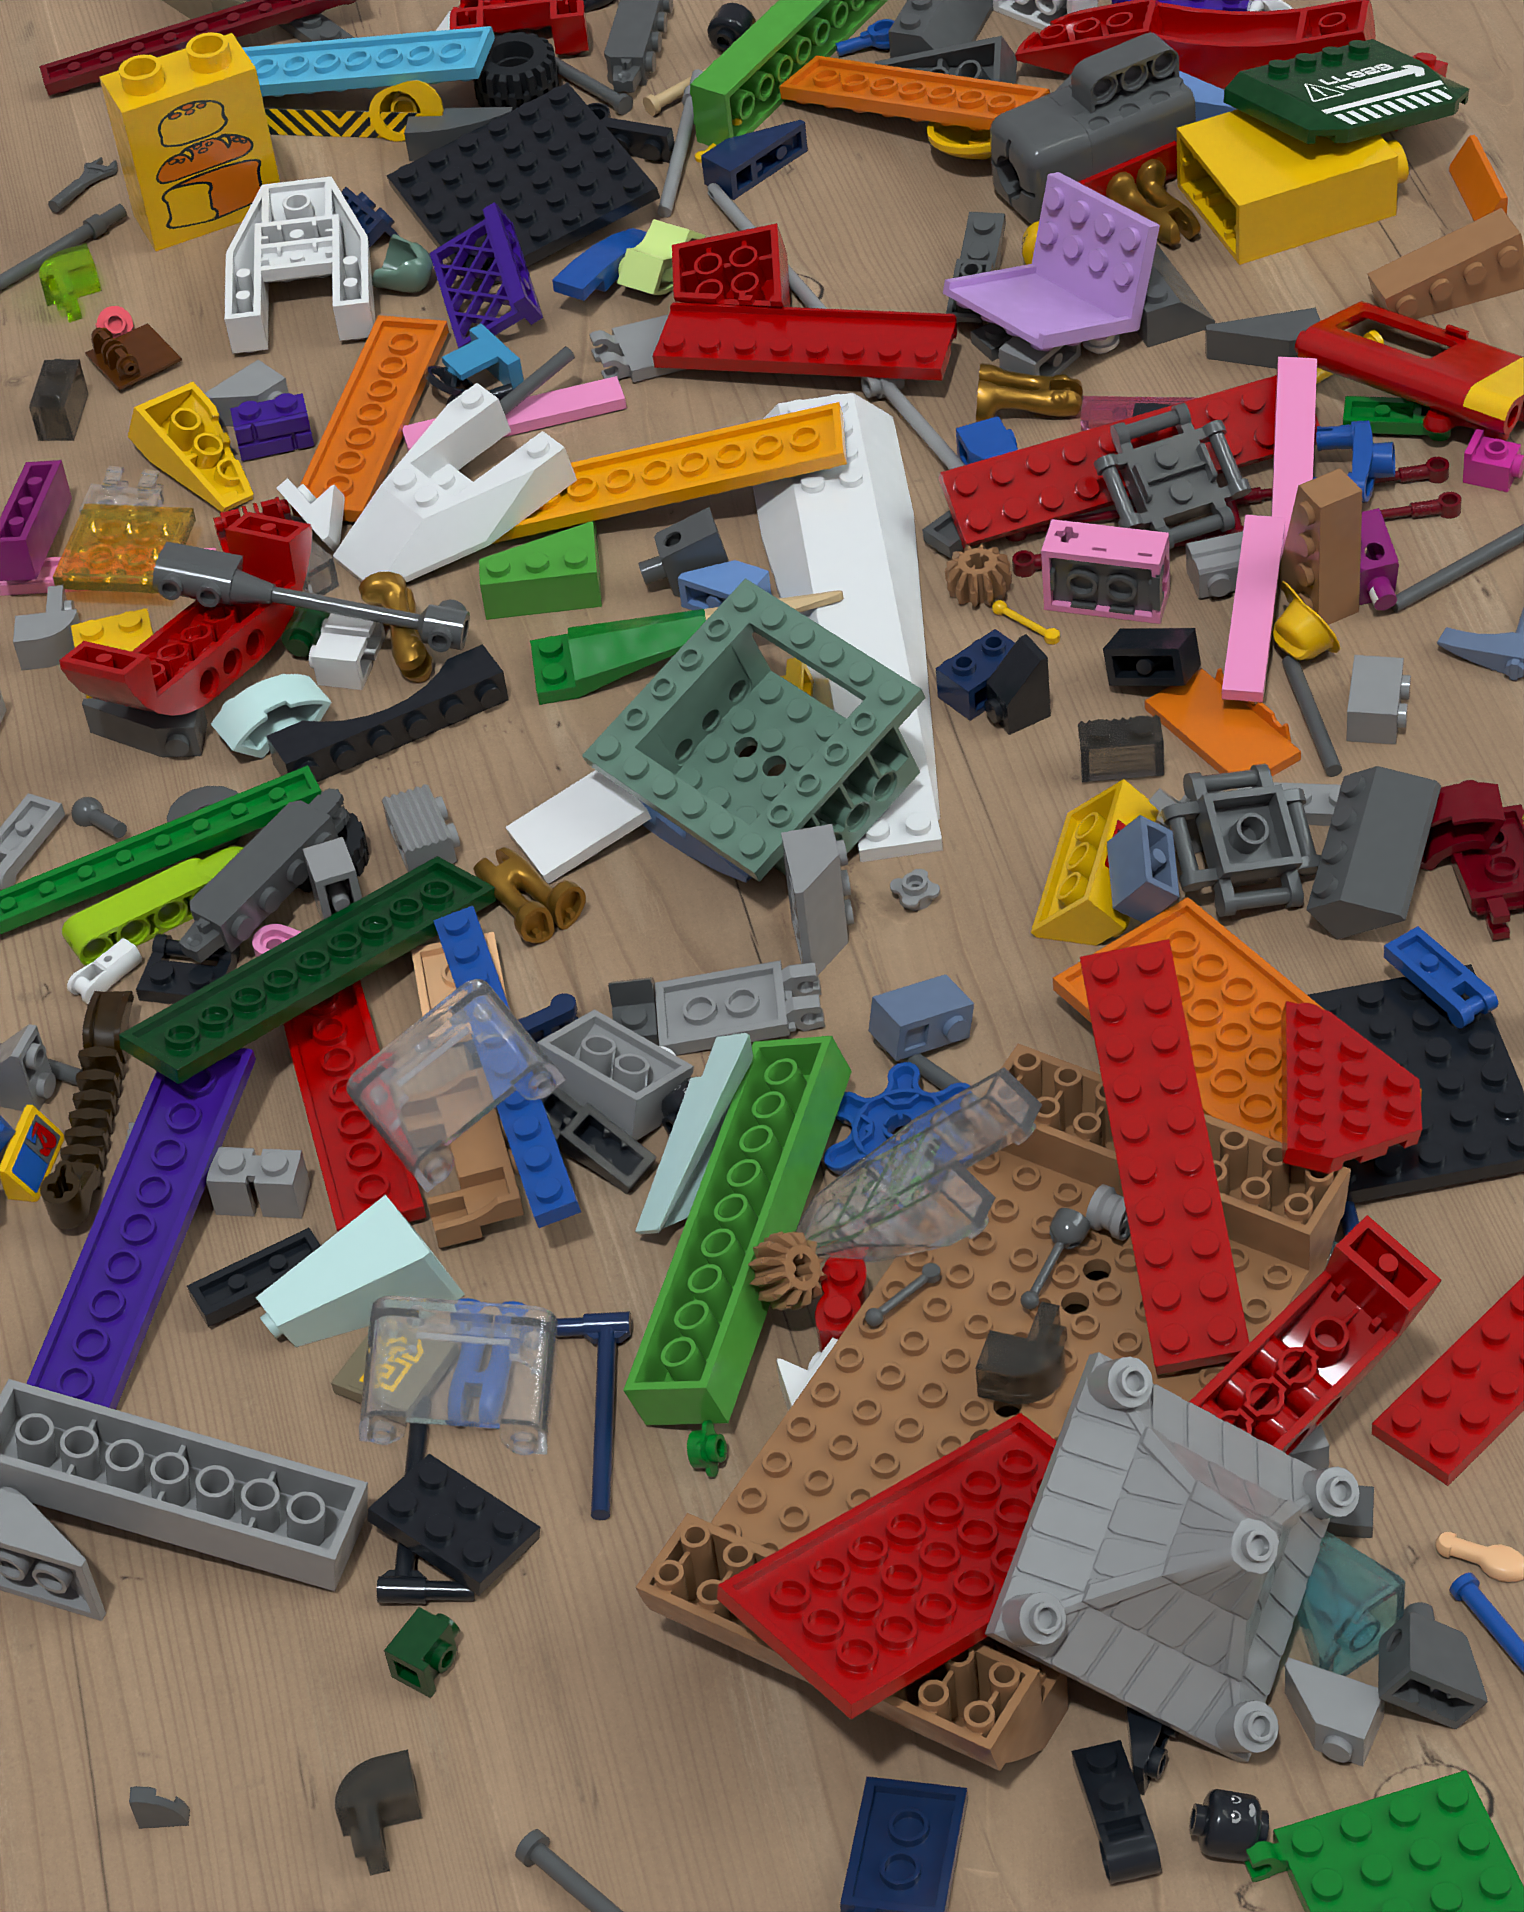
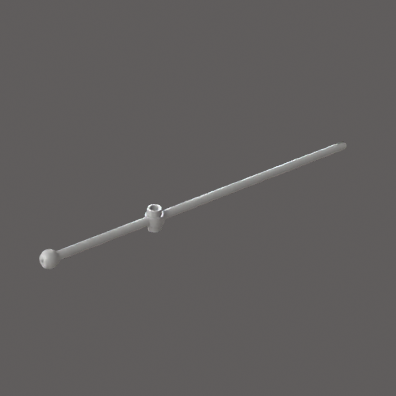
M711 183L708 185V195L740 231L756 228L718 184ZM788 264L789 287L807 308L827 309ZM862 377L861 386L867 398L875 396L878 399L886 397L949 470L965 465L902 394L900 390L904 388V379Z

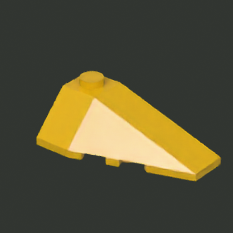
M194 381L134 407L128 438L152 464L221 512H226L253 499V491L240 461L235 459L231 451V440L227 432H223L219 423L220 415L218 410Z

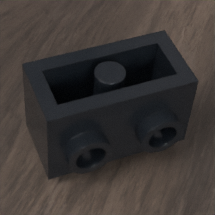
M1120 628L1103 648L1109 686H1185L1201 666L1195 628Z

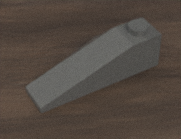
M1002 36L875 61V64L1016 84V56Z

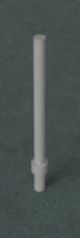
M699 69L694 70L692 72L690 84L704 71ZM690 84L684 90L682 98L684 108L658 207V214L664 218L671 216L694 125Z

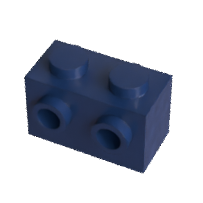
M994 629L982 638L975 640L970 646L952 658L945 660L936 668L938 698L969 721L986 711L984 706L987 700L986 682L1015 642Z

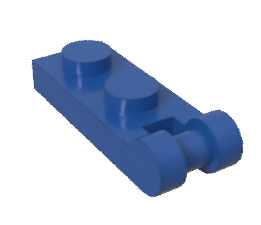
M1419 926L1384 945V958L1445 1010L1449 1019L1457 1028H1463L1472 1023L1474 1016L1478 1013L1487 1014L1498 1007V999L1494 991ZM1464 993L1470 997L1466 1001L1460 997Z

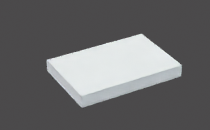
M595 770L505 828L535 870L549 884L652 818L647 808L638 798Z

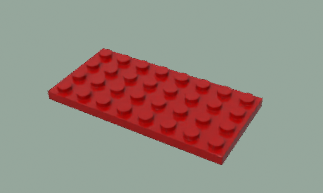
M1019 1413L718 1584L717 1600L848 1718L853 1719L988 1637L985 1635L987 1626L1057 1441L1022 1413Z

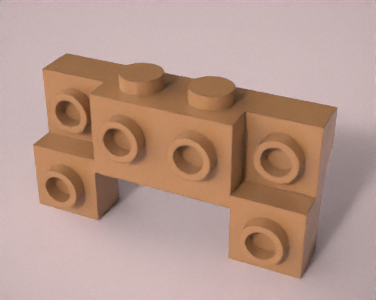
M484 1068L463 1073L456 1080L436 1091L401 1100L413 1150L448 1141L460 1190L426 1198L439 1248L482 1238L480 1226L524 1215L514 1176L519 1174L511 1149L506 1148L505 1143L508 1142L502 1121L497 1116Z

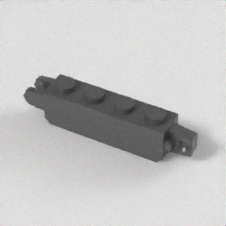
M620 0L604 51L608 70L607 79L614 86V91L630 93L635 92L637 86L647 85L650 72H655L656 52H661V34L667 31V13H672L673 0Z
M325 789L324 792H321V795H317L309 804L301 800L289 802L190 900V911L195 922L179 941L183 954L201 963L219 948L232 953L307 879L309 874L303 849L339 838L337 834L349 821L348 811H346L344 806H341L344 804V798L340 794L339 789Z

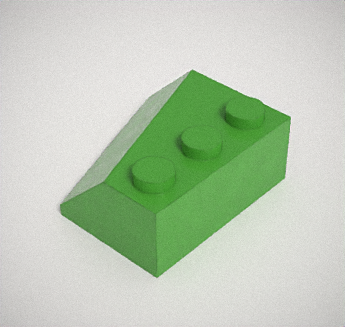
M590 521L479 559L480 589L486 620L602 607L598 539L595 522Z

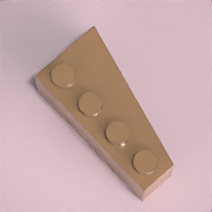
M1500 208L1367 273L1374 300L1379 307L1418 319L1524 289V245L1521 233L1504 210Z
M1341 468L1298 485L1278 578V587L1281 590V583L1285 581L1301 600L1328 625L1359 612L1362 490Z

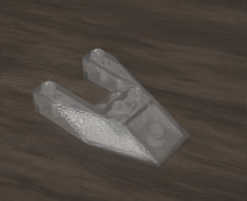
M1003 1067L914 1118L812 1198L801 1218L796 1232H803L806 1240L817 1241L815 1253L817 1256L825 1258L822 1263H825L829 1257L879 1262L947 1247L965 1237L969 1239L976 1237L989 1223L987 1214L996 1197L966 1168L1012 1143L1019 1145L1026 1141L1036 1128L1034 1120L1042 1104Z

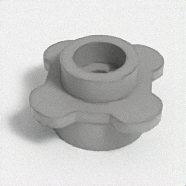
M915 869L911 873L906 874L902 879L896 878L890 883L891 891L899 894L900 904L905 909L912 911L927 908L932 903L933 898L938 897L940 894L939 885L932 883L928 879V872L924 869Z

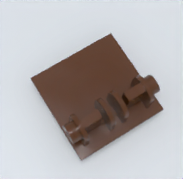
M148 323L117 338H113L112 333L107 328H96L91 333L93 349L85 352L90 361L118 390L132 386L138 381L157 372L164 371L168 367L182 361V358Z

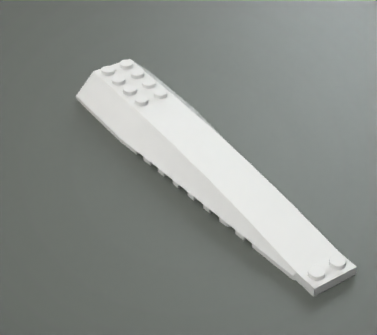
M854 393L834 394L827 397L798 399L791 402L778 403L763 419L840 402L843 412L847 456L846 465L753 486L762 543L771 572L775 578L779 598L837 590L843 591L844 599L840 602L800 613L922 689L926 697L898 728L920 773L857 842L860 862L943 851L942 836L938 822L940 810L914 512L893 416ZM807 666L814 680L813 698L847 719L861 704L862 700Z

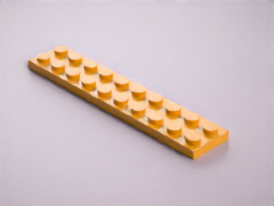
M840 402L571 462L577 481L492 544L846 465L844 420Z

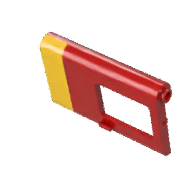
M1360 301L1311 325L1306 331L1303 330L1299 333L1295 342L1294 349L1298 353V358L1317 359V368L1504 435H1508L1515 427L1524 401L1523 356L1468 338L1469 331L1449 324L1445 329L1364 301ZM1366 319H1370L1451 348L1432 358H1422L1345 330Z

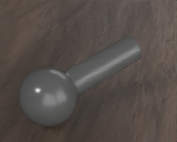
M82 797L74 803L71 815L77 825L83 827L94 825L116 838H121L126 834L127 826L123 822L104 813L103 806L97 799Z

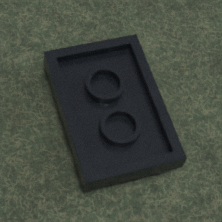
M428 1454L368 1508L367 1515L368 1522L478 1596L539 1540L541 1528L431 1454Z

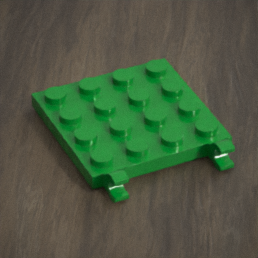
M1467 1770L1274 1829V1843L1259 1841L1251 1848L1246 1849L1249 1860L1245 1861V1867L1252 1882L1262 1881L1275 1874L1287 1871L1305 1912H1524V1886Z

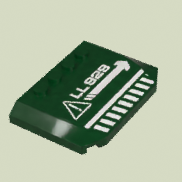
M1370 39L1366 41L1353 40L1349 42V45L1342 47H1325L1321 52L1313 54L1300 53L1295 58L1289 60H1271L1268 65L1240 71L1226 86L1223 102L1306 144H1315L1316 136L1328 137L1334 143H1349L1452 116L1458 112L1459 103L1465 105L1468 102L1469 88L1445 78L1420 60L1379 41Z

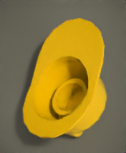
M413 80L385 88L377 93L370 103L369 118L371 125L379 135L387 140L399 142L406 141L404 133L395 132L387 127L382 120L380 112L421 113V116H442L444 109L442 100L435 89L427 83Z
M1283 581L1281 586L1289 606L1274 624L1273 636L1275 643L1296 660H1310L1327 650L1331 653H1338L1341 649L1340 643L1329 625L1301 600L1288 583Z

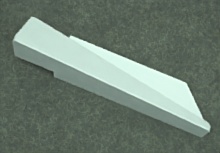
M747 1033L716 1037L703 1075L690 1079L636 1227V1233L640 1235L659 1233L663 1228L688 1218L731 1100L753 1059L751 1039Z

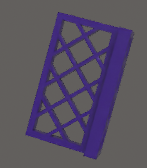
M495 202L483 209L485 215L483 221L430 252L458 348L471 343L470 336L466 337L465 335L472 323L484 325L495 336L524 318L531 325L543 318L513 223ZM487 233L482 246L475 247L476 240ZM453 253H457L451 265L443 264V259ZM468 255H476L470 268L462 267ZM487 257L495 258L488 271L481 270ZM457 275L465 276L458 289L451 288ZM476 278L484 279L477 292L469 291ZM494 281L502 282L496 295L488 294ZM464 299L472 300L466 313L458 312ZM483 302L491 303L485 316L477 315ZM502 305L511 307L510 312L500 318H495Z

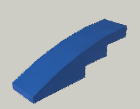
M630 228L612 234L594 244L569 263L552 280L554 292L583 301L595 289L606 292L618 280V267L622 258L625 257L627 248H634L640 244L647 232Z

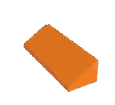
M1469 135L1451 162L1449 172L1474 221L1500 208L1507 214L1508 197L1478 138L1475 135Z

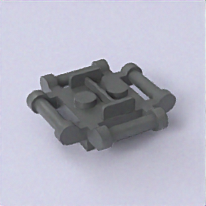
M1185 403L1172 406L1171 411L1127 425L1121 422L1110 427L1111 437L1118 454H1108L1100 457L1094 462V467L1097 474L1103 476L1120 516L1119 527L1169 533V549H1173L1175 543L1220 529L1221 532H1225L1235 528L1233 512L1226 503L1248 495L1252 489L1248 479L1242 478L1224 436L1227 430L1222 420H1215L1201 428L1194 429L1190 411ZM1173 426L1176 427L1179 434L1135 449L1131 444L1132 439ZM1204 443H1211L1228 483L1227 486L1219 488L1216 481L1217 471ZM1119 470H1120V472H1121V474H1122V477H1123V479H1124V481H1125V484H1126L1127 489H1128V491H1129V493H1130V496H1131V498H1132V501H1133V503H1134V505H1135V508H1136V510H1137V513H1135V511H1134V509H1133V507H1132V504H1131L1130 499H1129V497H1128V495H1127V492H1126V490H1125V487H1124V485H1123V483H1122V480H1121V478H1120V476H1119V473H1118ZM1211 512H1212V514H1213V515H1211V516H1208V517H1205V518H1202V519H1198V520H1195V521H1192V522H1189V523H1186V524H1183V525H1180V526H1177V527H1174V528H1171V529H1169V527H1168V526H1171V525H1174V524H1177V523H1180V522H1183V521H1186V520H1190V519H1193V518H1196V517H1199V516H1202V515H1205V514H1208V513H1211Z
M1267 764L1252 765L1250 770L1204 776L1200 772L1185 774L1183 788L1190 802L1172 804L1164 807L1161 811L1164 823L1169 825L1170 830L1173 831L1174 845L1182 875L1179 877L1182 891L1191 892L1213 886L1215 891V908L1220 917L1235 915L1237 910L1281 904H1284L1287 908L1301 906L1304 900V893L1299 874L1301 876L1316 874L1321 855L1316 854L1303 807L1306 804L1303 789L1283 790L1282 784L1274 785ZM1252 787V788H1247V789L1223 791V792H1216V793H1207V792H1213V791H1221V790H1229V789ZM1186 820H1196L1208 869L1199 870ZM1280 877L1282 887L1234 893L1233 887L1265 883L1269 878Z

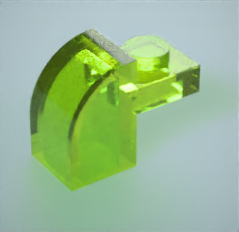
M86 243L51 255L43 262L39 269V278L47 307L55 305L57 311L64 309L69 323L83 319L77 298L102 291L95 263Z

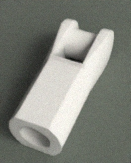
M122 938L94 962L75 972L68 980V991L74 995L81 994L83 1002L89 1004L94 991L107 992L111 986L142 962L139 950L134 944Z

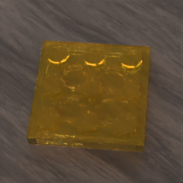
M84 504L53 575L55 586L63 585L64 589L77 591L159 593L153 590V573L157 558L167 541L186 545L196 521L194 509Z

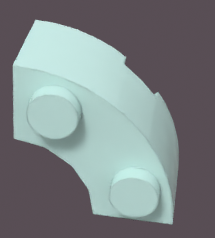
M281 674L255 683L234 698L227 700L211 725L232 751L263 759L270 751L267 735L303 720L321 721L332 702L310 676Z

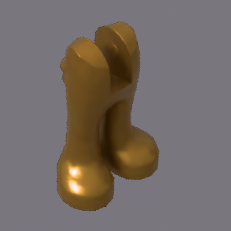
M1150 159L1145 162L1138 171L1136 183L1133 176L1127 172H1120L1113 176L1106 189L1107 198L1159 224L1158 238L1161 243L1170 246L1178 245L1181 239L1180 233L1185 238L1191 239L1200 232V223L1193 212L1164 189L1166 169L1159 160Z
M980 364L976 422L993 418L996 411L1008 408L1049 416H1075L1079 414L1082 405V383L1078 379L1070 378L1067 374L1054 376L1030 375L1006 371L993 364Z
M377 572L366 577L358 587L362 600L369 605L411 613L416 612L413 592L407 588L406 581L400 574ZM383 623V626H390L392 656L404 677L416 683L425 682L431 674L433 658L427 651L424 643H422L418 630Z
M502 847L495 851L499 865L495 866L490 860L483 857L473 867L476 877L495 887L494 894L496 899L515 917V928L520 937L525 941L531 943L548 941L553 936L554 923L562 930L568 929L577 920L585 906V892L576 883L564 880L554 888L551 887L521 855L508 847ZM519 890L527 892L535 901L527 900Z

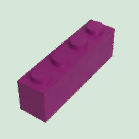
M62 460L25 463L0 517V581L23 583L37 579L72 500Z

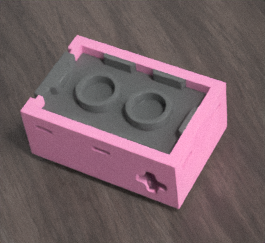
M1051 520L1041 549L1044 610L1161 624L1170 594L1169 533Z

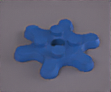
M911 1062L898 1063L893 1066L887 1075V1088L875 1097L864 1098L853 1092H844L835 1119L851 1126L852 1130L845 1140L830 1146L824 1153L826 1166L838 1175L850 1173L854 1169L867 1165L873 1170L880 1171L878 1176L880 1187L887 1194L896 1197L902 1196L909 1190L912 1181L911 1173L917 1166L928 1167L936 1160L952 1166H960L971 1150L969 1138L963 1134L951 1131L948 1125L953 1119L967 1113L973 1107L975 1100L973 1087L967 1083H954L939 1092H926L919 1087L920 1070ZM897 1127H911L907 1132L901 1134V1139H897L896 1135L892 1134Z

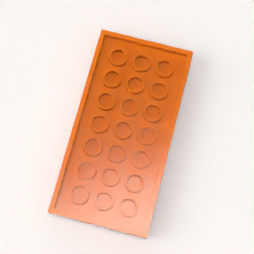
M1186 897L1093 953L1170 940L1204 1114L1282 1143L1281 1015L1286 1001L1297 1004L1311 1003L1323 1010L1325 1009L1189 897ZM1078 962L1053 977V990L1091 1022L1081 963ZM1420 1088V1096L1422 1102V1089Z

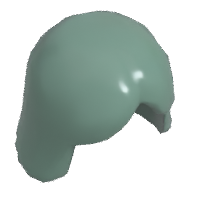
M393 234L389 241L383 266L376 269L372 276V285L377 288L410 293L423 290L427 286L433 270L430 254L418 243L408 241Z

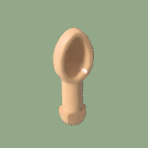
M1444 1532L1436 1539L1437 1552L1445 1558L1449 1559L1450 1556L1478 1564L1486 1575L1498 1581L1519 1582L1524 1580V1556L1512 1547L1501 1544L1483 1546L1457 1538V1534L1452 1532Z

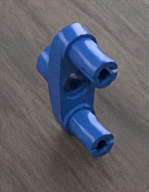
M1369 420L1352 421L1351 425L1317 426L1316 442L1318 451L1352 449V472H1348V476L1362 490V503L1369 501L1376 478L1395 477L1394 442L1373 443Z

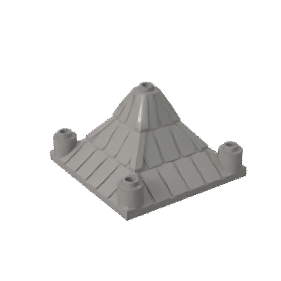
M1100 1352L1089 1354L985 1635L1237 1762H1249L1251 1753L1266 1751L1274 1744L1279 1729L1277 1716L1273 1709L1265 1702L1270 1694L1279 1668L1280 1658L1285 1651L1294 1618L1302 1602L1309 1576H1311L1320 1550V1543L1325 1535L1330 1518L1347 1516L1354 1511L1360 1494L1358 1483L1353 1474L1345 1468L1337 1466L1315 1469L1287 1455L1276 1447L1251 1436V1434L1217 1418L1193 1403L1183 1400L1159 1385L1153 1384L1150 1370L1140 1359L1124 1357L1113 1360Z

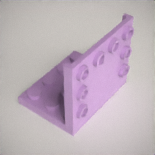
M1059 172L1050 173L1047 176L1032 264L945 279L943 294L957 301L956 304L958 306L971 309L980 314L981 319L984 321L996 323L1006 329L1007 334L1031 343L1032 348L1039 351H1051L1053 347L1063 345L1077 346L1080 342L1088 340L1102 341L1106 340L1108 336L1138 331L1140 329L1160 225Z

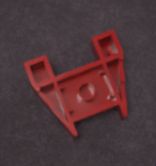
M460 0V5L453 7L450 12V30L491 26L493 32L503 34L516 29L530 28L538 30L551 26L556 54L575 55L581 51H589L584 0Z

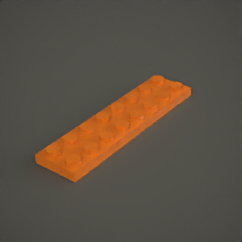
M818 55L779 86L781 99L793 100L798 104L813 103L824 105L826 108L852 109L856 113L872 112L879 113L884 117L898 116L910 118L916 122L931 121L938 122L943 126L958 125L969 127L975 131L990 130L992 121L1001 113L1050 93L1047 88Z
M378 315L301 482L316 498L323 494L330 486L335 485L345 496L343 521L356 522L383 483L403 438V427L409 424L427 383L425 378L428 367L435 365L449 333L447 321ZM291 505L293 516L301 517Z

